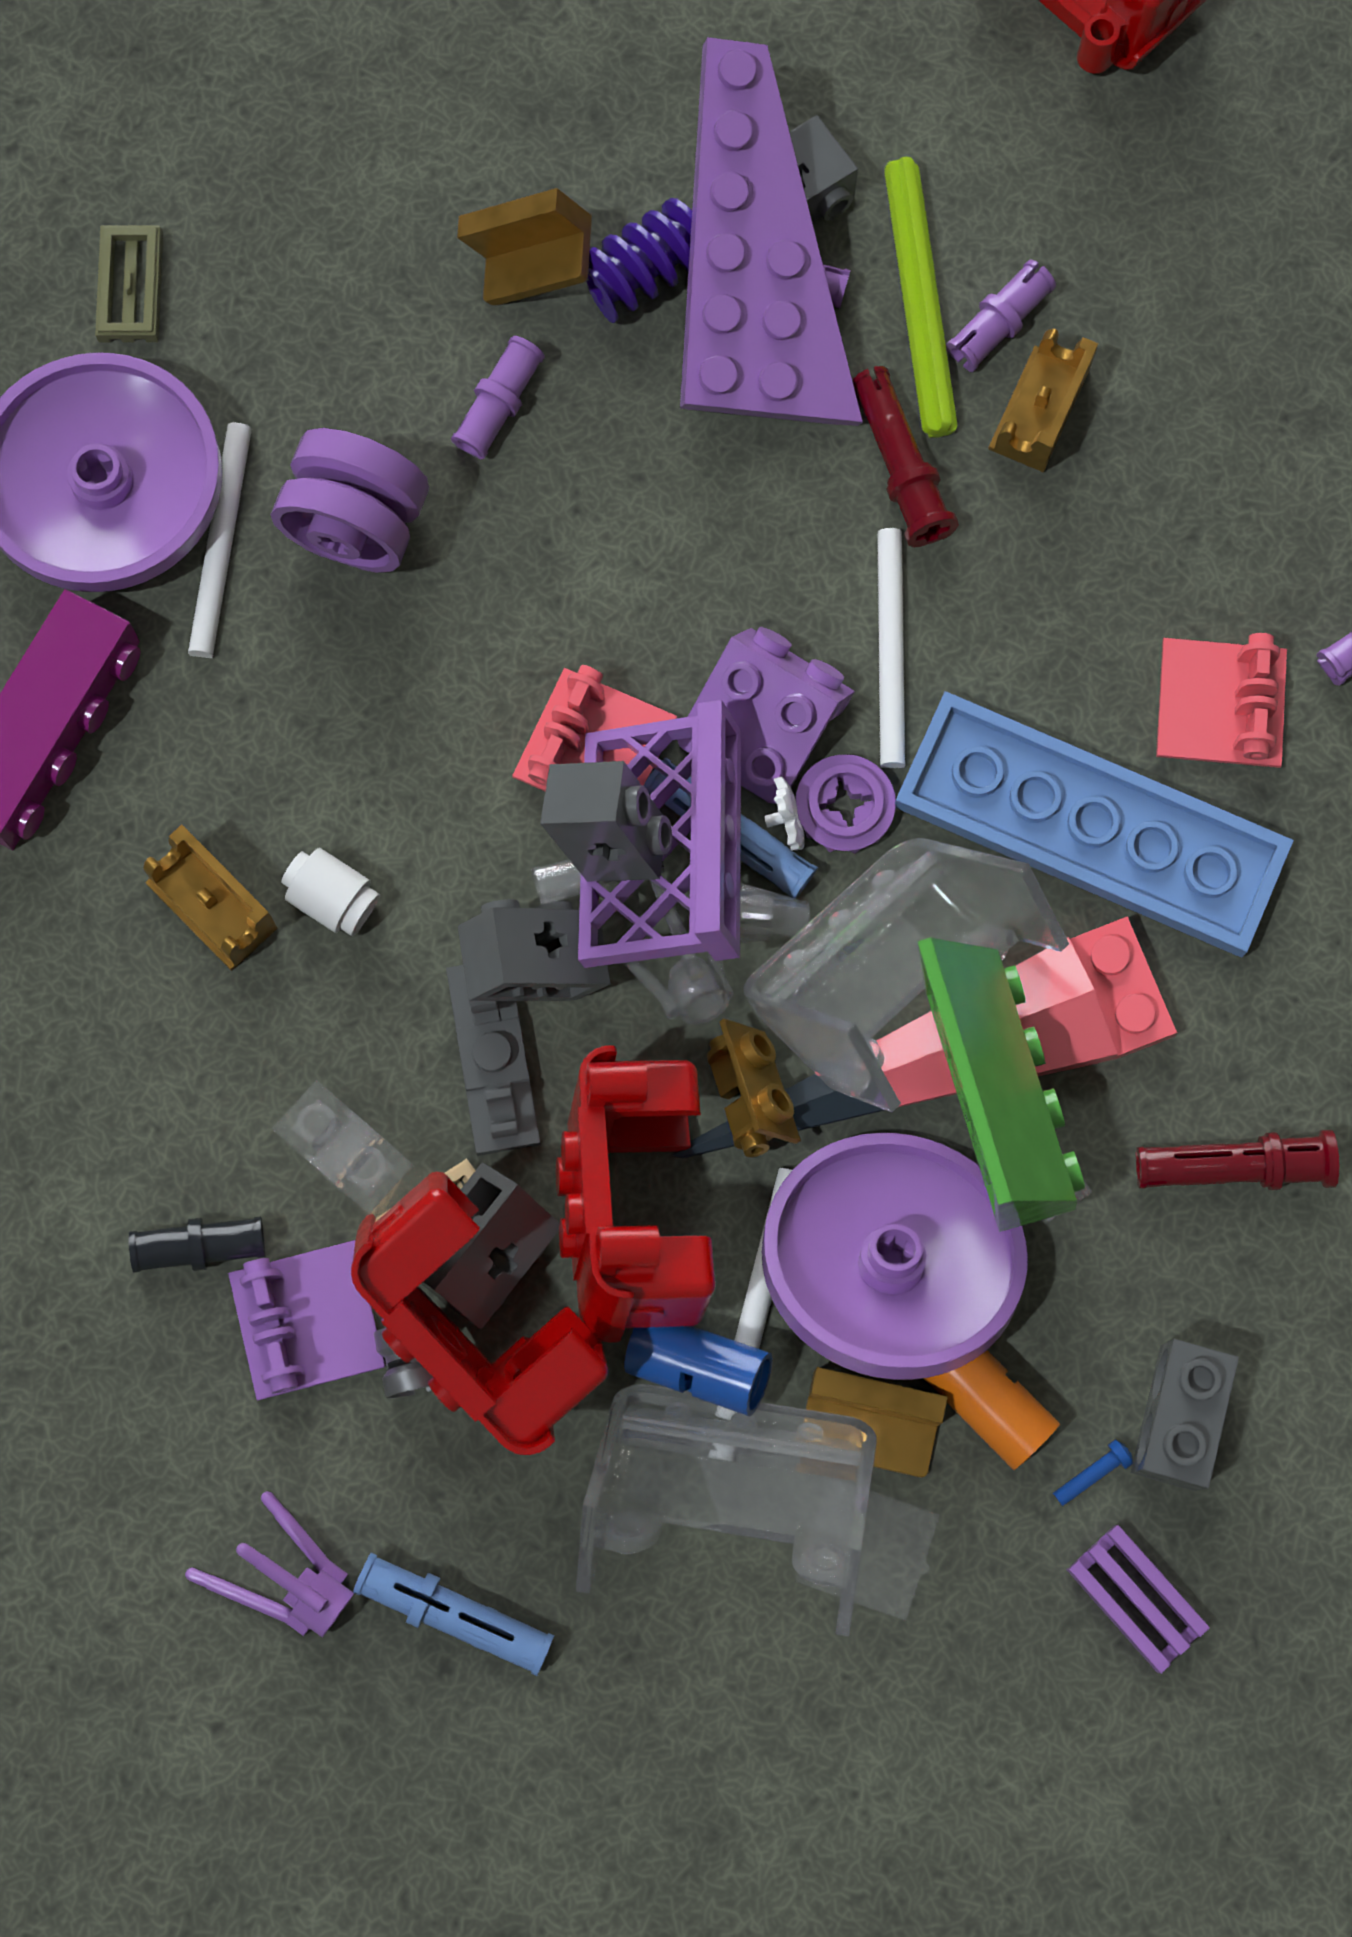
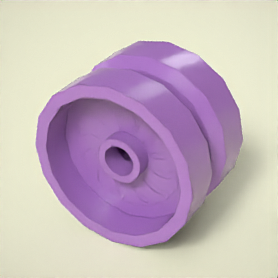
M319 428L307 430L301 437L290 464L296 479L287 480L281 487L270 514L274 525L287 538L316 555L370 572L394 571L400 566L410 540L409 530L405 523L412 522L419 516L429 491L427 477L414 463L404 456L372 439L335 429Z

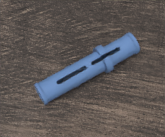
M666 757L662 760L672 770L677 767ZM656 769L652 771L644 784L650 795L667 778ZM689 777V778L686 780V781H688L690 784H691V777ZM679 788L664 804L682 817L691 808V796ZM741 814L740 860L788 894L791 899L795 900L812 879L818 867L791 851V849L766 830Z
M370 1553L358 1577L353 1593L364 1595L407 1615L406 1623L416 1628H419L421 1623L427 1624L469 1643L475 1648L489 1652L531 1671L536 1676L538 1675L555 1635L546 1634L494 1608L485 1606L439 1585L441 1578L431 1573H428L423 1578ZM399 1587V1588H401V1589H403V1590H405V1591H408V1592H410V1593H412V1594H414V1595H416V1596H419V1597H421V1598H423V1599H425V1600H427V1601H430V1602H432V1603H434V1604H436V1605H439V1606H441V1607H443V1608H445V1609H448L449 1611H448V1612L442 1611V1610H440V1609H438V1608H436V1607H433V1606L429 1605L428 1603H426V1602H424V1601H422V1600H420V1599H417V1598L411 1597V1596H409V1595H407V1594H405V1593H402V1592L396 1590L395 1588ZM463 1616L465 1618H468L474 1622H477L483 1626H486L494 1631H497L503 1635L512 1638L513 1641L506 1640L487 1630H484L467 1621H464L459 1617Z

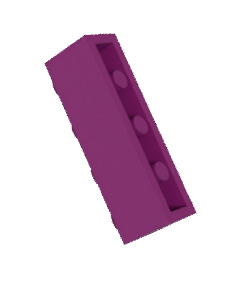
M64 589L0 692V844L12 851L20 838L27 840L37 831L45 812L44 806L41 805L53 784L61 786L67 781L77 760V754L73 751L86 731L94 733L100 727L109 707L106 697L117 679L125 681L130 677L140 658V648L137 647L140 640L129 621L67 589Z

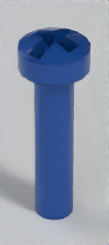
M1116 1439L1109 1443L1107 1446L1111 1450L1053 1492L1061 1506L1063 1507L1119 1465L1124 1469L1130 1467L1133 1464V1460L1128 1448Z

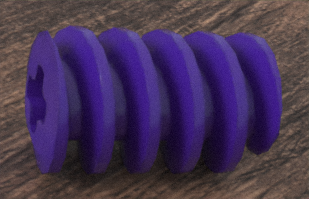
M670 198L662 204L661 213L655 210L646 212L642 217L641 226L633 222L625 225L622 229V239L612 234L605 237L602 241V251L596 247H590L586 283L593 300L609 322L616 323L619 319L615 307V302L618 300L630 311L634 312L639 307L635 294L636 289L640 288L653 300L659 295L655 282L656 277L660 276L673 288L679 283L675 266L680 264L689 272L692 210L679 199Z

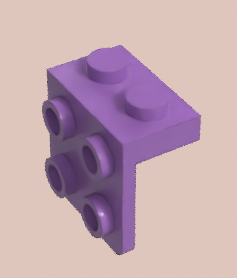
M759 627L757 631L749 628L731 637L688 717L697 715V703L722 699L741 729V786L765 801L775 804L774 798L777 796L776 790L778 789L773 779L783 777L788 782L790 788H792L827 724L842 714L855 691L842 684L844 676L834 667L816 659H812L808 663L790 652L791 643L780 634L764 627ZM692 737L677 740L683 750L688 753L692 751Z

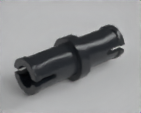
M262 1217L203 1224L202 1218L188 1219L187 1226L143 1232L130 1231L129 1254L132 1271L136 1273L141 1272V1270L191 1265L193 1271L207 1270V1263L251 1257L265 1258Z

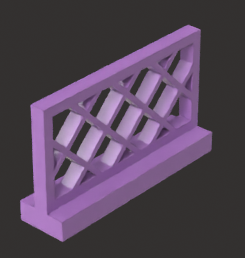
M722 699L697 703L696 716L585 733L584 763L603 762V751L630 748L637 755L627 766L636 778L649 765L667 777L650 795L659 809L679 788L691 796V808L673 827L671 826L672 845L669 852L670 854L679 844L690 853V865L672 884L661 875L659 880H652L665 892L641 917H638L623 903L644 880L621 881L610 893L599 884V881L587 882L581 875L578 961L584 968L702 952H709L715 961L740 958L741 729ZM692 737V751L674 770L657 758L673 740ZM690 776L691 784L688 781H686ZM690 831H691V841L686 838L687 834H688ZM663 855L662 861H663L668 855ZM689 889L690 899L684 895ZM599 896L604 899L600 904H599ZM679 902L690 911L689 933L662 937L653 927ZM616 910L634 924L617 943L598 946V929ZM647 935V936H648L649 938H651V939H643V938Z

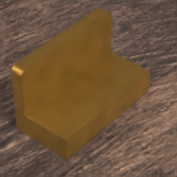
M558 188L459 216L457 238L486 258L483 299L490 305H501L584 283L588 278L592 215Z
M816 1367L813 1372L798 1446L802 1451L922 1478L928 1473L937 1426L943 1423L948 1397Z

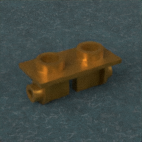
M723 1018L719 1021L723 1035L717 1036L710 1041L711 1050L707 1053V1060L711 1066L720 1097L729 1100L739 1092L741 1094L740 1098L724 1108L735 1147L742 1149L746 1157H757L769 1150L768 1141L772 1138L797 1144L801 1139L793 1118L794 1106L791 1098L783 1088L775 1064L776 1051L772 1042L764 1031Z

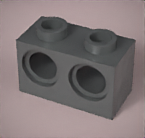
M1172 1339L1160 1346L1130 1473L1192 1491L1209 1488L1239 1360L1238 1356L1177 1339Z

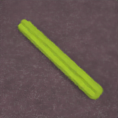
M902 157L899 160L889 161L884 173L921 426L924 433H927L930 438H940L953 434L958 424L920 170L911 157Z

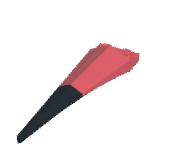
M1128 916L1071 939L1068 937L1016 965L1026 998V1003L1016 1005V1009L1023 1029L1035 1027L1045 1058L1044 1065L1035 1067L1038 1076L1118 1059L1171 1039L1177 1034ZM932 1011L785 1090L794 1106L793 1118L798 1131L957 1094ZM728 1121L691 1140L690 1148L675 1151L673 1156L683 1159L735 1147Z

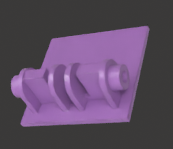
M355 1240L270 1262L269 1258L252 1260L243 1264L244 1269L228 1273L257 1401L386 1367L383 1356L377 1353L374 1332L377 1331L372 1307L357 1292L351 1278Z

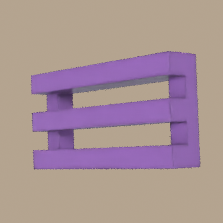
M1114 1525L1066 1569L1157 1673L1164 1672L1171 1665V1661L1178 1655H1182L1197 1637H1201L1210 1628L1119 1525ZM1115 1545L1185 1623L1187 1627L1181 1633L1171 1625L1107 1553L1111 1547ZM1095 1562L1166 1640L1168 1645L1159 1651L1091 1575L1088 1569Z

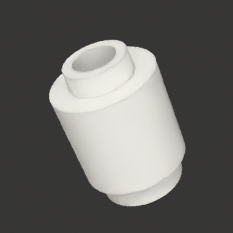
M317 848L310 856L301 851L291 862L281 881L282 884L289 887L285 895V901L334 933L343 930L352 937L358 933L380 899V894L369 887L371 880L321 848Z

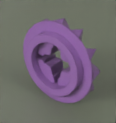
M835 755L817 762L804 774L796 792L798 818L807 838L823 845L828 852L839 850L850 851L856 854L861 849L873 843H878L890 827L895 814V793L887 775L873 762L855 755ZM838 781H842L843 789L847 790L850 799L867 801L862 806L855 808L851 827L847 826V821L843 820L840 811L824 809L827 805L835 802L839 787Z

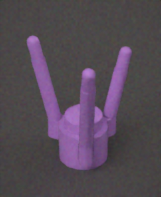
M266 1491L262 1494L261 1501L317 1568L319 1573L316 1574L307 1567L297 1579L246 1543L239 1544L236 1551L239 1556L255 1566L257 1570L288 1591L283 1601L293 1609L195 1568H189L185 1576L189 1581L203 1586L212 1592L286 1623L302 1636L310 1628L323 1638L354 1595L352 1591L341 1584L348 1574L327 1558L273 1493Z

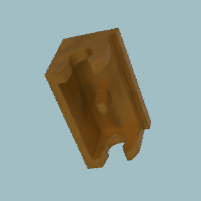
M1056 329L1047 330L1039 347L1034 346L988 447L990 451L1043 473L1089 373L1099 344L1083 337L1076 344L1074 350L1065 349L1056 342L1059 337L1058 330Z
M181 824L169 835V845L172 848L168 854L159 861L154 857H149L145 861L143 869L149 877L145 883L232 971L278 927L269 912Z

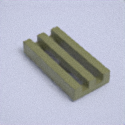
M160 225L100 227L95 330L98 342H110L111 339H121L122 342H134L135 339H145L146 342H158L163 232ZM115 241H126L122 323H111ZM139 241H147L143 323H135Z

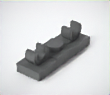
M463 965L447 967L449 990L477 1156L541 1145L517 1001H469Z

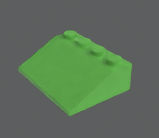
M936 938L917 941L925 992L999 1232L1076 1210L1077 1199L1074 1192L1085 1190V1185L1074 1151L1062 1154L1055 1129L1064 1127L1065 1121L1054 1088L1042 1091L1035 1067L1044 1065L1045 1058L1035 1027L1023 1029L1016 1009V1005L1026 1003L1016 966L1012 965L1004 968L998 949Z

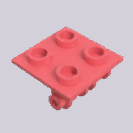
M1268 633L1251 634L1246 645L1163 638L1156 757L1281 768L1287 649L1274 645V636Z
M581 665L577 673L564 668L512 777L542 791H546L550 764L584 763L585 733L677 719V716L601 684L602 673L590 666ZM630 748L603 751V762L624 761L628 765L637 754ZM651 765L637 778L642 786H644L654 769Z

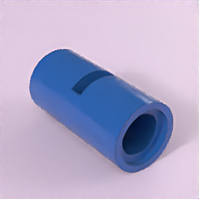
M694 1326L634 1328L626 1350L624 1368L627 1374L681 1393L685 1391L691 1392L695 1398L750 1417L755 1413L764 1396L772 1369V1354Z

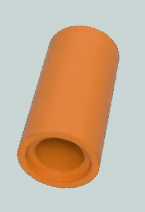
M988 1350L960 1368L944 1374L923 1378L939 1395L948 1397L947 1403L1013 1471L1023 1464L1060 1425L1018 1380L1013 1383L1007 1377L1006 1373L1008 1370Z

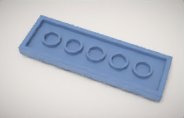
M946 691L942 696L895 800V808L1241 958L1249 949L1294 841Z

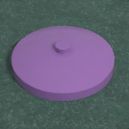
M115 353L78 354L55 360L33 370L18 380L0 397V549L23 571L50 585L82 592L114 591L135 586L162 574L186 556L200 540L213 518L219 501L222 486V458L216 435L203 406L195 395L171 373L150 362L128 355Z
M872 1133L853 1136L831 1143L805 1158L789 1173L777 1190L768 1211L762 1240V1267L765 1282L778 1312L787 1325L803 1342L826 1359L849 1370L878 1378H928L950 1372L976 1359L997 1341L1009 1325L1019 1303L1027 1274L1028 1255L1023 1228L1019 1226L999 1232L979 1166L963 1154L943 1144L906 1134Z

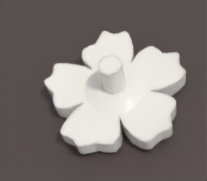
M783 777L775 778L773 780L778 790H776L777 796L774 800L777 803L778 812L764 816L766 825L769 828L784 823L788 835L787 843L790 845L791 851L801 850L805 846L804 829L798 818L795 796L788 782Z

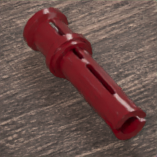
M874 366L873 371L877 378L874 381L870 376L869 370H863L852 380L854 390L858 394L891 476L887 481L888 486L886 490L890 501L899 504L908 528L904 535L908 546L916 548L943 540L957 530L959 523L955 513L947 511L937 487L941 481L937 468L923 461L890 380L888 368L885 366Z
M1320 1130L1318 1137L1280 1139L1278 1133L1273 1132L1259 1136L1258 1142L1188 1145L1180 1147H1136L1135 1152L1137 1184L1139 1188L1234 1182H1260L1261 1186L1264 1188L1268 1187V1190H1281L1283 1183L1321 1182L1325 1188H1334L1339 1180V1151L1333 1130Z

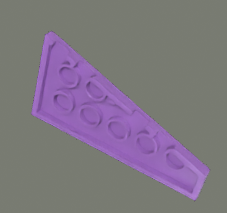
M707 37L702 49L680 409L858 426L863 421L768 46Z

